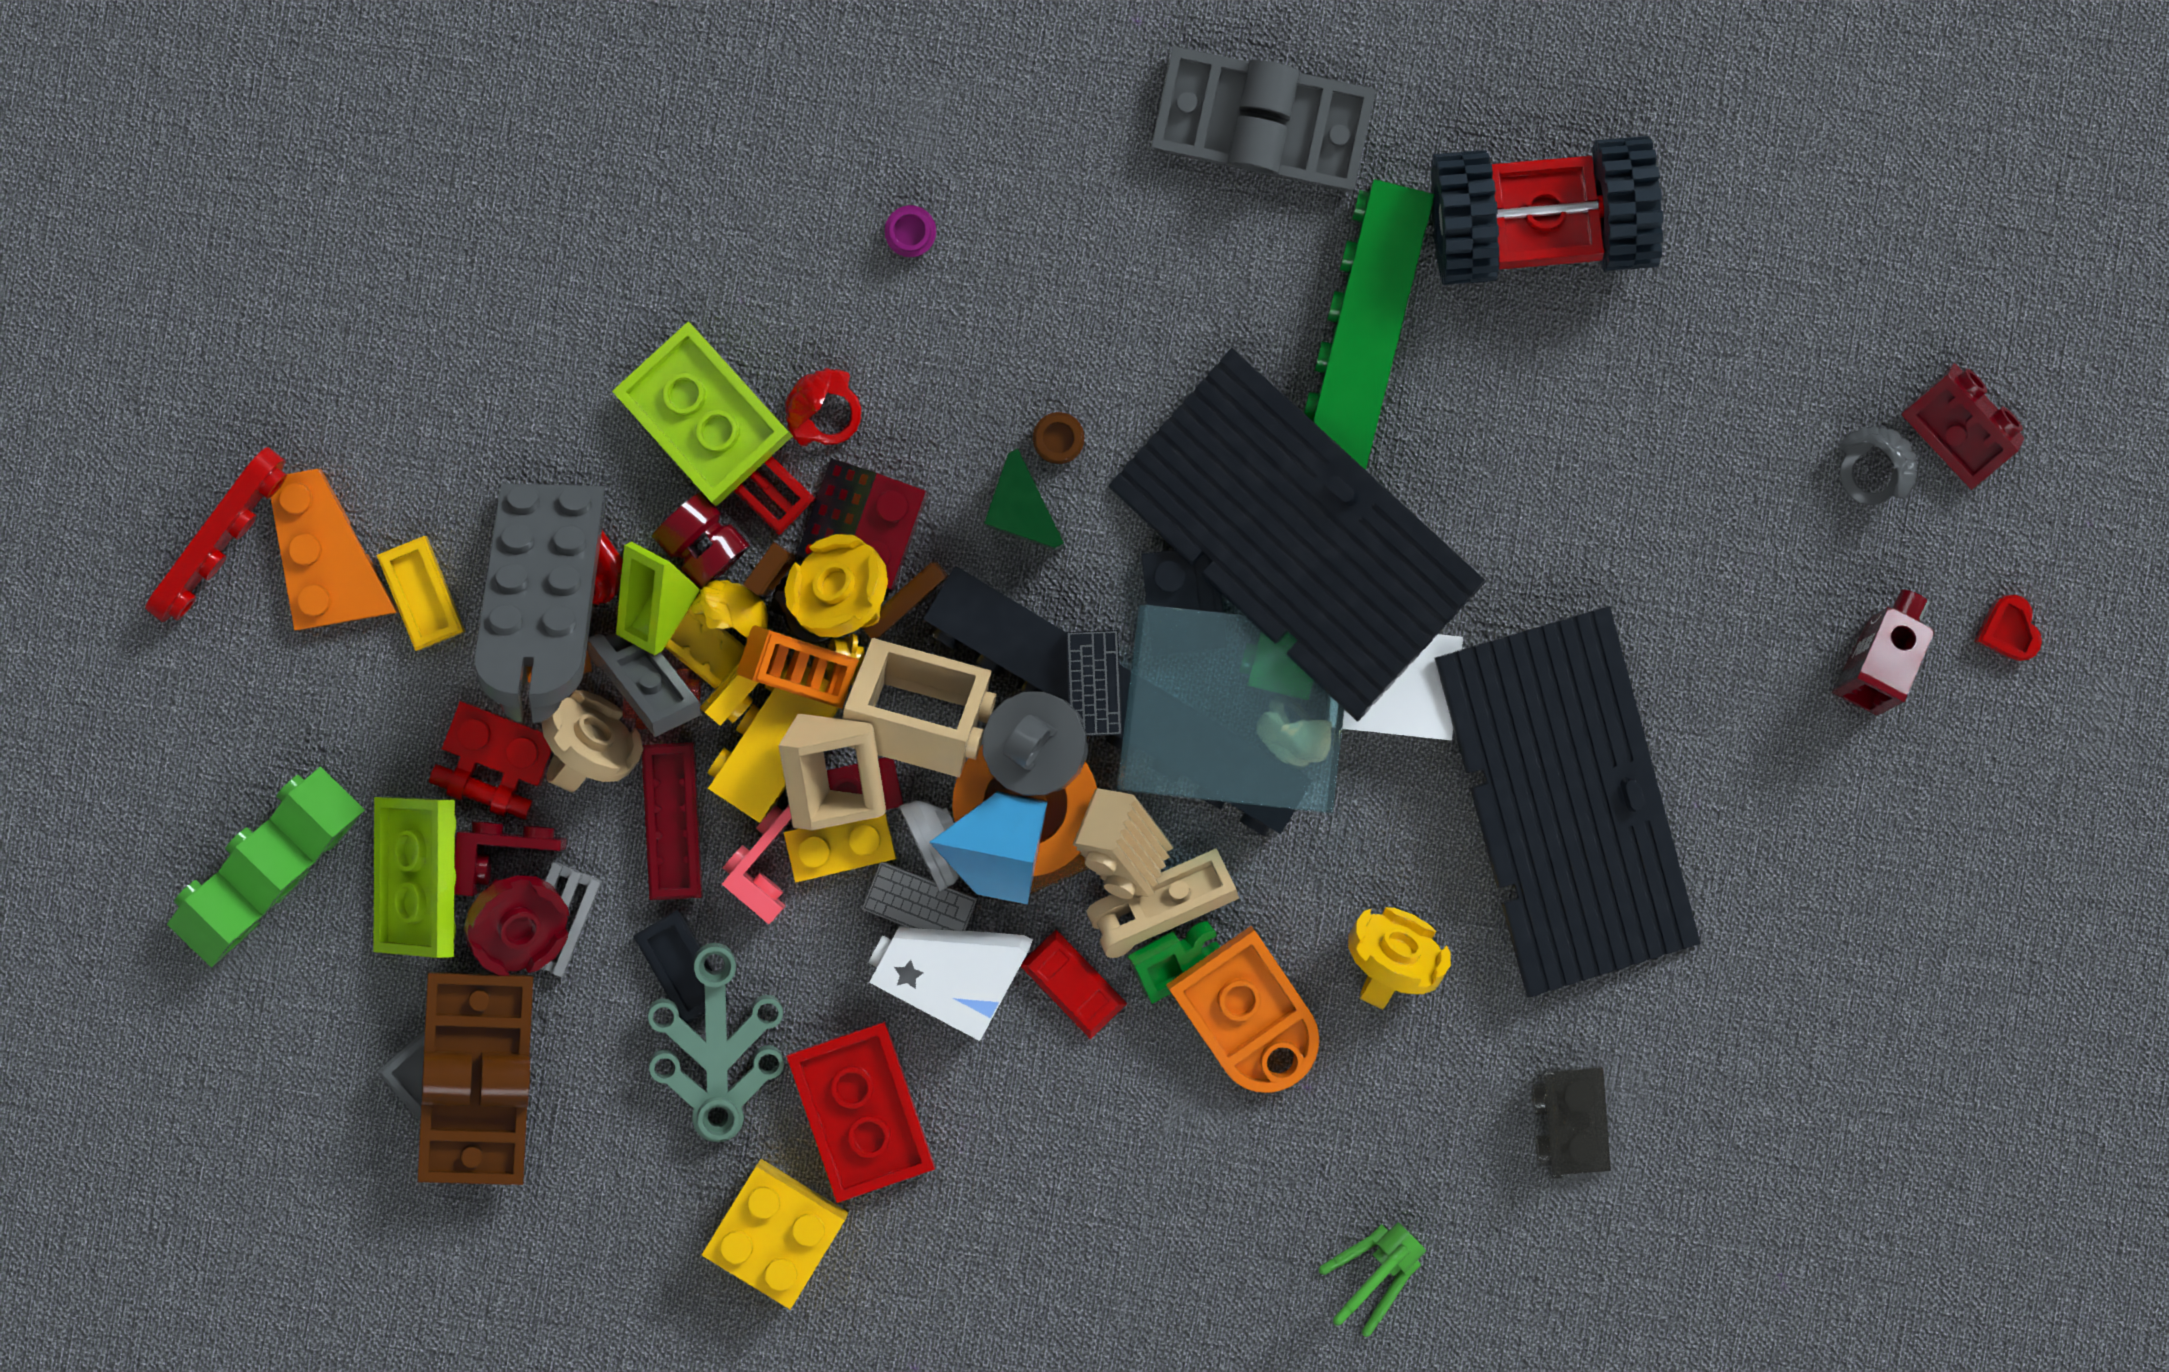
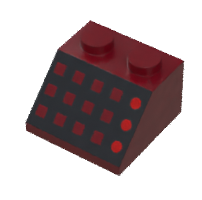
M831 458L796 555L806 558L813 552L809 548L813 543L834 534L854 535L877 551L886 565L887 588L894 590L929 493L926 490L879 473Z

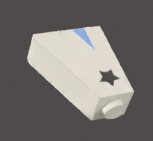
M899 926L892 940L882 936L868 963L877 967L869 983L980 1041L1026 957L1033 940L1025 935L918 929Z

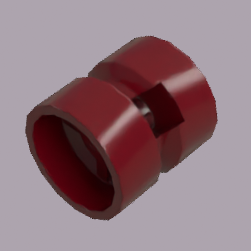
M702 492L697 493L681 505L652 534V538L670 558L681 557L683 559L682 571L700 590L709 582L718 579L750 548L748 542L731 524L721 525L719 523L720 512ZM708 536L713 544L702 554L695 546Z

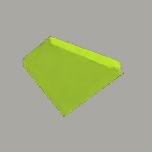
M632 541L625 544L616 635L654 656L661 653L699 594L700 589L671 562Z

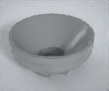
M919 800L900 805L899 809L939 892L955 884L959 875L929 843L954 824L947 808L941 809Z

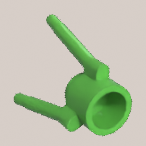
M1399 1222L1389 1231L1381 1224L1370 1236L1319 1267V1273L1326 1275L1377 1245L1379 1247L1372 1255L1382 1265L1335 1315L1333 1323L1336 1326H1340L1389 1274L1393 1276L1397 1274L1362 1329V1335L1369 1337L1409 1277L1421 1266L1418 1259L1427 1251Z

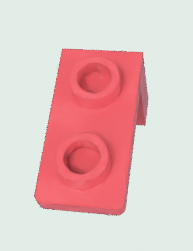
M776 805L757 826L756 829L763 836L753 848L749 850L744 845H741L723 866V869L730 875L722 885L768 924H771L786 907L778 899L783 894V891L762 873L753 878L747 872L792 820L789 805L784 811Z

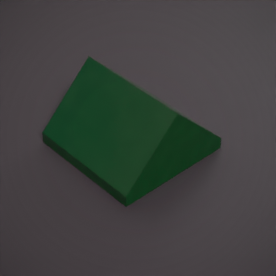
M1018 448L1009 452L984 522L985 526L1054 551L1065 547Z

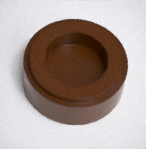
M1063 412L1050 413L1039 420L1033 432L1034 448L1038 455L1048 463L1056 465L1067 464L1076 459L1083 449V428L1079 421L1070 414Z

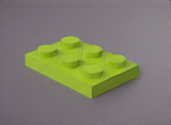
M689 321L612 391L715 506L719 505L793 437Z
M374 797L373 952L431 958L454 957V938L456 934L454 921V886L456 883L454 851L457 826L455 800Z

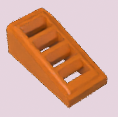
M754 625L750 630L737 673L739 676L842 709L859 659ZM791 648L794 649V653L786 677L783 679L780 676ZM813 655L815 657L806 684L802 685L801 681L809 656ZM828 661H831L835 665L826 692H823L819 688Z

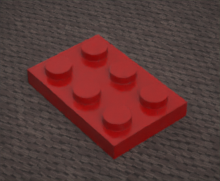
M886 1021L787 1054L786 1057L836 1203L935 1170L936 1166Z

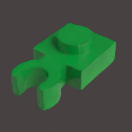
M1208 921L1194 925L1188 931L1186 938L1181 941L1172 931L1128 955L1142 990L1151 1004L1171 994L1166 984L1220 947L1216 941L1206 947H1202L1206 941L1217 936Z

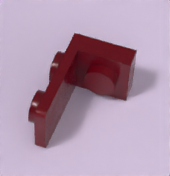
M472 821L471 830L459 831L456 835L454 860L456 883L454 895L474 896L480 894L481 885L489 884L491 854H484V845L561 851L566 849L567 838L554 837L555 828L523 826V835L502 833V823Z

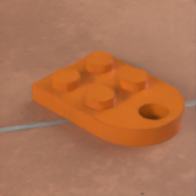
M1252 926L1166 984L1222 1068L1240 1086L1261 1093L1278 1092L1299 1082L1314 1064L1319 1048V1032L1316 1021ZM1278 1048L1292 1050L1293 1063L1289 1069L1281 1073H1274L1268 1070L1267 1060L1274 1050Z

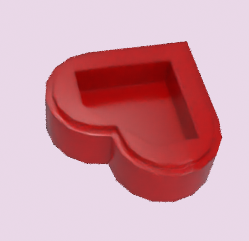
M2005 595L1996 599L1991 605L1974 642L2008 659L2024 661L2036 656L2041 648L2042 638L2037 627L2031 624L2033 613L2029 602L2022 596Z

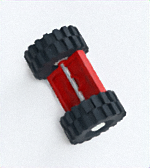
M1649 136L1595 140L1592 146V156L1490 164V156L1487 150L1432 155L1431 193L1435 194L1432 203V221L1434 223L1436 259L1442 285L1496 281L1498 278L1497 272L1502 269L1600 261L1603 271L1652 268L1660 264V258L1662 257L1661 243H1663L1662 191L1659 188L1660 174L1659 167H1656L1657 156L1655 149H1653L1652 139H1649Z

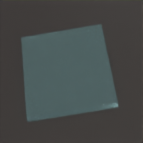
M1139 605L1117 790L1333 813L1344 709L1286 655L1288 650L1298 641L1289 632L1279 643L1274 644L1245 615Z

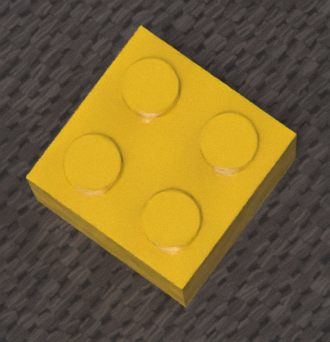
M760 1159L703 1251L702 1256L791 1310L845 1222L849 1212L763 1159Z

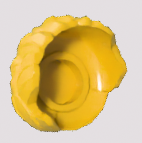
M728 580L709 582L700 590V594L697 595L691 605L694 614L704 613L706 625L709 629H736L747 639L754 625L768 629V613L764 601L743 584L732 583Z

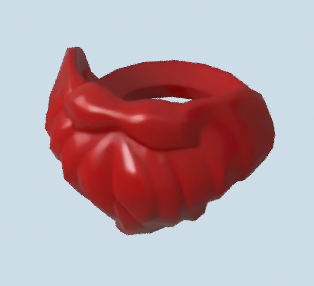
M825 368L822 371H815L814 374L804 375L796 382L786 397L784 407L786 412L785 418L788 423L787 428L800 446H807L813 441L824 445H837L848 440L857 431L861 421V405L858 397L848 388L850 374L840 369ZM827 393L843 397L851 409L850 420L847 426L835 434L821 432L809 419L820 410Z

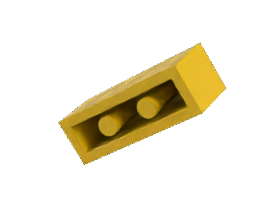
M787 664L784 666L780 678L785 679L789 668ZM806 665L801 681L802 685L806 684L811 669L809 665ZM823 676L819 688L823 692H826L829 683L826 676ZM765 685V688L772 693L761 709L753 704L736 729V731L743 735L732 752L724 747L708 770L707 774L714 778L708 789L761 823L786 789L779 744L797 714L833 718L839 708Z

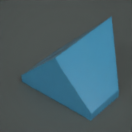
M996 791V793L929 843L975 894L1028 905L1048 801Z

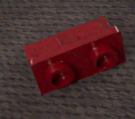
M1954 363L1938 381L1908 405L1901 415L1959 478L1973 490L2019 451L2024 441V437L2020 433L2023 428L2012 412L2005 407L1998 409L1985 396L1987 388L1970 369L1962 371Z

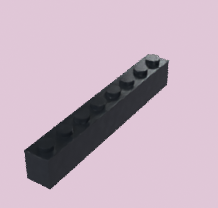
M955 566L923 618L933 625L928 634L952 649H955L960 641L977 651L972 661L985 669L992 670V673L997 676L1005 668L1022 678L1017 688L1023 692H1046L1068 702L1066 632ZM1120 665L1122 735H1109L1106 741L1130 756H1133L1138 748L1155 758L1150 768L1175 783L1178 782L1181 775L1199 785L1195 795L1221 810L1224 804L1228 802L1243 811L1244 813L1239 821L1266 837L1270 828L1281 834L1313 780Z

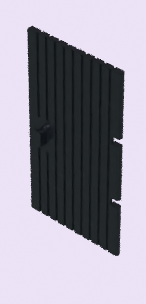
M1231 347L1220 362L1207 374L1208 376L1197 385L1196 389L1183 401V404L1172 413L1171 417L1163 423L1157 433L1147 441V444L1138 451L1135 457L1129 461L1123 468V471L1112 480L1108 487L1191 565L1195 564L1204 553L1212 559L1213 562L1205 569L1202 576L1274 644L1279 643L1288 632L1298 641L1288 650L1286 655L1358 722L1433 641L1435 636L1444 629L1445 625L1455 617L1458 611L1486 583V580Z
M1605 606L1435 657L1465 772L1471 773L1483 769L1486 783L1471 787L1470 791L1497 888H1502L1514 884L1517 894L1516 898L1501 902L1527 998L1701 944L1611 607Z

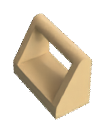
M797 714L779 744L793 828L817 830L884 815L886 813V805L872 724L861 721ZM855 745L862 794L830 790L823 751Z

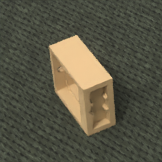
M872 638L844 707L842 719L872 724L877 754L879 756L960 778L966 758L974 760L977 758L984 729L978 728L979 722L987 723L994 709L997 694L988 692L992 670ZM884 684L965 706L957 729L875 707Z

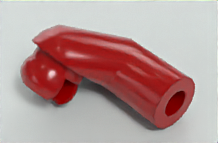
M603 529L593 604L610 602L618 593L621 583L623 559Z

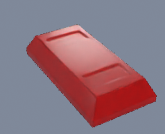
M1057 929L1027 956L1020 966L1089 1039L1095 1036L1128 1004Z

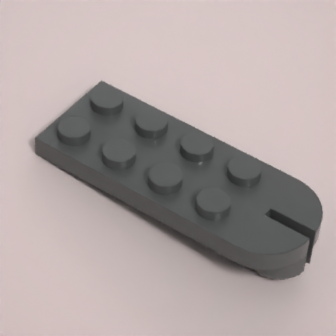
M501 483L475 652V667L478 683L483 692L492 700L500 703L504 713L516 722H522L523 719L520 692L523 690V685L528 682V667H532L529 700L533 723H540L549 719L558 710L561 701L571 695L582 680L606 503L604 486Z

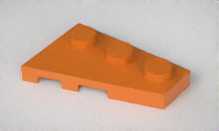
M322 469L287 474V478L282 486L271 497L294 631L400 613L392 597L388 595L378 577L377 570L369 555L365 553L354 533L351 522Z

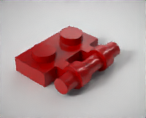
M459 701L441 748L444 751L460 756L459 762L455 770L435 764L429 778V783L446 789L447 796L460 801L463 797H467L490 806L491 813L505 817L508 813L526 820L533 801L516 794L519 783L522 780L535 786H541L553 752L544 738L543 731L465 701ZM477 763L504 773L498 787L472 778Z

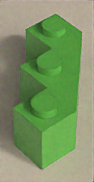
M321 766L305 780L299 774L294 776L276 795L281 803L270 819L254 832L248 827L240 831L225 847L230 856L219 871L203 885L197 880L192 881L173 901L179 908L167 925L211 968L240 944L260 924L258 920L276 903H280L310 872L309 868L327 850H332L345 837L365 811Z

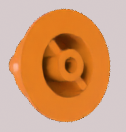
M981 745L976 760L968 758L960 778L957 777L952 802L954 821L957 822L996 793V791L1048 801L1034 870V876H1040L1060 869L1080 853V851L1076 850L1077 847L1073 845V842L1097 786L1093 774L1085 762L1081 773L1066 788L1048 795H1022L1005 788L990 773L983 756V745Z

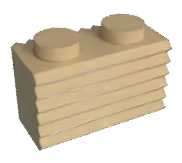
M1100 788L1094 790L1073 842V845L1077 847L1076 850L1080 851V855L1085 857V865L1100 875V879L1104 880V889L1112 895L1124 899H1132L1134 895L1151 897L1155 894L1153 888L1159 885L1157 879L1163 876L1160 870L1166 867L1164 860L1170 858L1167 852L1173 849L1171 842L1134 795Z

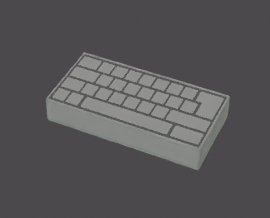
M881 862L862 910L908 928L965 931L978 898L951 887H947V889L939 892L933 880L890 863Z

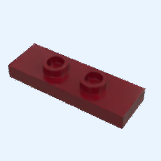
M695 742L642 745L649 900L702 898Z

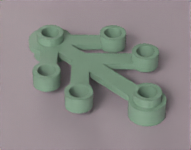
M708 943L697 951L693 962L695 975L704 984L706 1041L679 1017L676 1004L669 999L662 998L654 1001L649 1006L647 1012L648 1022L652 1029L660 1033H666L706 1070L707 1091L680 1070L679 1058L671 1050L662 1049L656 1051L649 1060V1072L656 1082L667 1084L693 1108V1126L702 1138L711 1142H724L733 1138L740 1131L744 1121L742 1106L768 1079H774L782 1073L784 1059L781 1051L774 1046L765 1045L758 1048L753 1055V1067L729 1090L727 1070L766 1029L774 1028L782 1021L783 1008L780 1001L772 995L758 997L752 1004V1014L727 1039L725 984L734 977L736 962L732 951L727 946L720 943ZM713 954L720 955L724 959L722 968L717 971L708 970L704 966L708 956ZM763 1004H772L777 1008V1013L772 1019L764 1020L758 1016V1009ZM659 1008H668L673 1012V1018L670 1022L660 1024L654 1020V1013ZM768 1054L774 1055L778 1059V1064L774 1069L763 1070L760 1068L759 1060L761 1057ZM664 1058L670 1059L675 1065L672 1072L665 1075L655 1070L657 1061ZM715 1107H722L728 1113L726 1119L720 1123H714L708 1118V1113Z

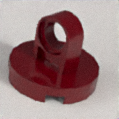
M516 875L503 880L496 878L479 894L468 910L464 926L467 945L483 968L499 976H510L507 971L516 972L522 969H526L528 973L538 971L555 959L567 942L569 933L565 928L568 920L567 915L569 916L568 907L552 884L536 876Z

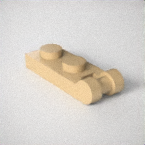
M1217 848L1161 872L1163 876L1157 879L1159 885L1153 888L1155 894L1151 897L1134 895L1132 899H1124L1111 894L1090 905L1087 909V916L1092 926L1101 931L1100 944L1105 955L1109 958L1123 956L1140 942L1239 899L1237 889ZM1131 912L1134 920L1120 925L1119 918Z

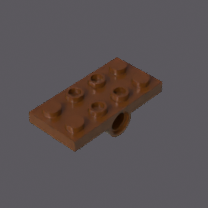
M427 972L418 1182L523 1185L526 1118L530 1085L533 975L509 974L510 976H499L489 973Z

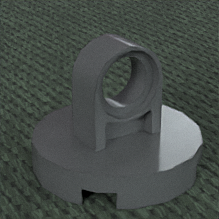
M1022 692L1004 700L990 715L983 732V756L990 773L1005 788L1025 796L1048 795L1066 788L1081 773L1088 755L1086 731L1081 715L1066 700L1046 692Z

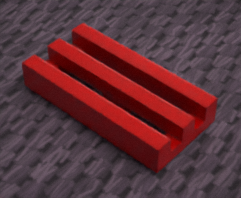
M771 456L764 463L801 498L795 505L790 503L758 470L749 477L786 512L780 520L742 484L734 492L781 536L816 498Z

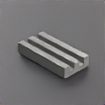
M553 862L545 881L556 888L560 876L568 878L561 896L568 909L578 884L588 886L558 961L552 960L541 968L562 978L565 976L603 881L558 862Z

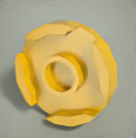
M834 534L820 539L809 547L813 552L805 558L801 566L795 562L789 570L785 585L786 606L806 630L819 637H840L852 633L859 628L873 626L879 622L881 604L884 601L888 585L886 565L877 551L865 544L860 538L854 535Z
M1385 907L1382 915H1371V909L1363 911L1348 935V949L1355 963L1368 975L1360 992L1359 999L1383 1010L1394 991L1404 994L1422 995L1436 990L1451 966V953L1447 945L1441 950L1439 945L1433 940L1436 930L1417 916L1397 908Z

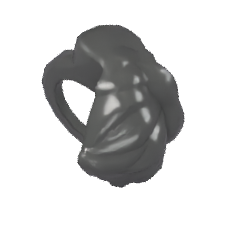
M1877 426L1862 427L1858 431L1850 433L1840 442L1839 448L1842 452L1846 453L1840 467V479L1844 490L1852 499L1861 504L1876 505L1888 501L1893 496L1902 499L1908 497L1918 474L1917 454L1913 452L1911 443L1904 439L1899 432L1887 429L1884 426L1880 428ZM1874 446L1883 450L1896 467L1888 486L1878 493L1863 490L1857 484L1854 477V466L1857 460L1862 455L1871 451Z

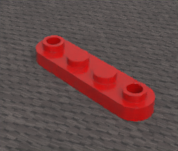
M269 447L264 448L253 458L152 593L145 605V609L159 621L165 622L170 617L178 621L189 611L197 598L192 591L202 578L209 580L217 573L227 558L222 553L224 548L233 537L238 540L250 529L257 518V515L252 512L263 496L267 499L271 498L286 480L287 474L282 471L286 463L285 459Z

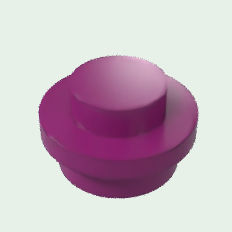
M907 205L896 209L888 217L885 224V238L889 247L896 254L903 257L915 258L925 254L933 246L936 239V225L932 216L918 206Z

